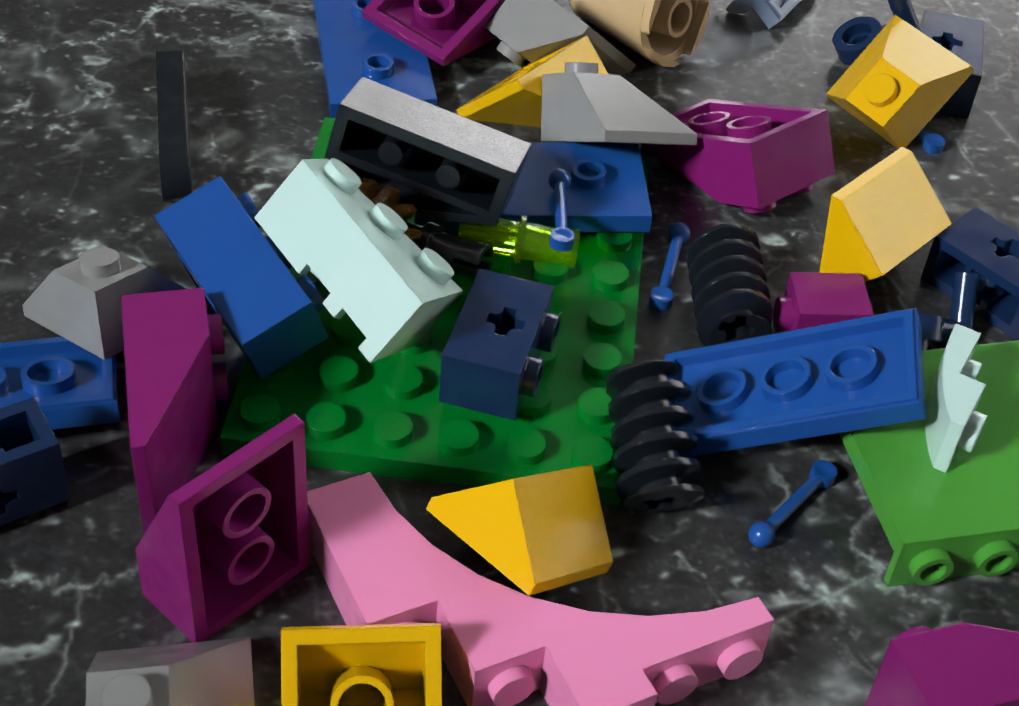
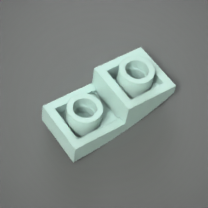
M957 323L944 350L932 383L926 407L925 435L928 453L933 468L944 473L947 472L958 448L968 453L972 452L988 416L976 411L986 384L977 381L983 364L972 359L981 333Z

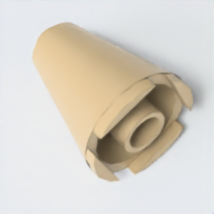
M570 0L572 10L576 15L650 62L663 67H676L680 63L674 60L678 59L682 54L691 55L695 51L705 32L710 12V1Z

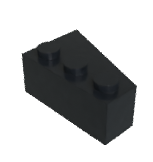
M362 77L339 104L324 159L330 160L335 158L352 169L362 182L358 189L375 205L382 203L393 211L421 213V219L497 226L514 194L531 143Z

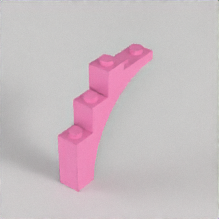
M370 472L307 491L309 547L345 624L440 623L441 657L467 706H513L539 689L548 706H655L657 702L662 705H670L687 697L696 687L722 677L728 680L741 678L753 671L763 659L774 618L759 597L707 611L652 616L586 611L530 597L470 570L433 546L399 514Z

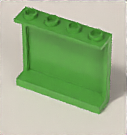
M1019 340L979 344L976 346L972 359L983 364L977 381L986 384L976 411L988 416L972 452L968 453L958 448L946 473L932 466L926 442L925 419L839 433L894 551L884 576L887 587L914 583L928 586L939 583L944 579L973 575L994 577L1010 570L1019 569ZM945 348L923 350L926 407L932 383Z

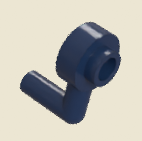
M888 0L893 16L897 15L919 30V22L910 0ZM860 16L842 24L834 33L832 40L840 61L851 66L887 23L881 25L880 21L875 17Z
M955 272L949 319H944L945 317L918 313L922 328L923 350H928L929 341L947 343L956 323L973 330L979 274ZM882 310V314L894 312L895 310Z

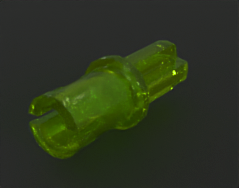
M521 216L520 222L500 219L497 226L460 223L458 236L480 243H489L493 246L494 254L515 257V264H520V260L524 259L575 268L581 230H572L575 234L574 246L566 252L556 251L549 245L550 233L555 227L528 223L526 216Z

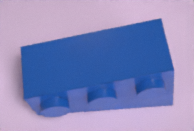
M219 176L154 215L196 288L204 287L205 296L210 302L213 312L221 314L222 322L229 330L231 337L259 377L263 379L329 337L318 316V313L326 307L322 304L324 300L307 275H303L295 279L288 270L293 267L271 238L269 236L265 238L259 230L261 226L254 218L259 210L250 196L244 192L235 197L222 177Z

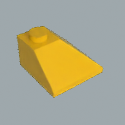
M894 15L826 95L897 149L901 147L906 148L974 72V69L971 65L915 27Z
M586 35L524 66L459 107L456 111L458 115L474 121L541 128L543 74L565 73L566 62L598 63V74H608Z

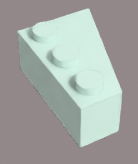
M335 158L330 160L302 159L254 217L255 220L299 274L306 275L310 271L328 289L330 294L322 304L334 318L341 319L347 313L365 335L366 339L358 349L370 363L414 347L463 292L451 279L454 275V270L445 259L429 248L421 250L405 234V231L408 229L407 224L395 211L382 203L375 205L358 189L362 184L360 178L343 162Z

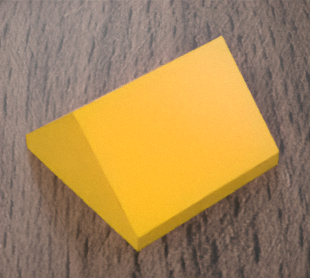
M901 147L831 195L819 273H859L863 275L864 282L885 275L952 224L912 151Z
M592 464L510 479L431 497L426 507L427 511L529 596L605 574L613 563Z
M409 623L281 627V705L442 706L441 624Z

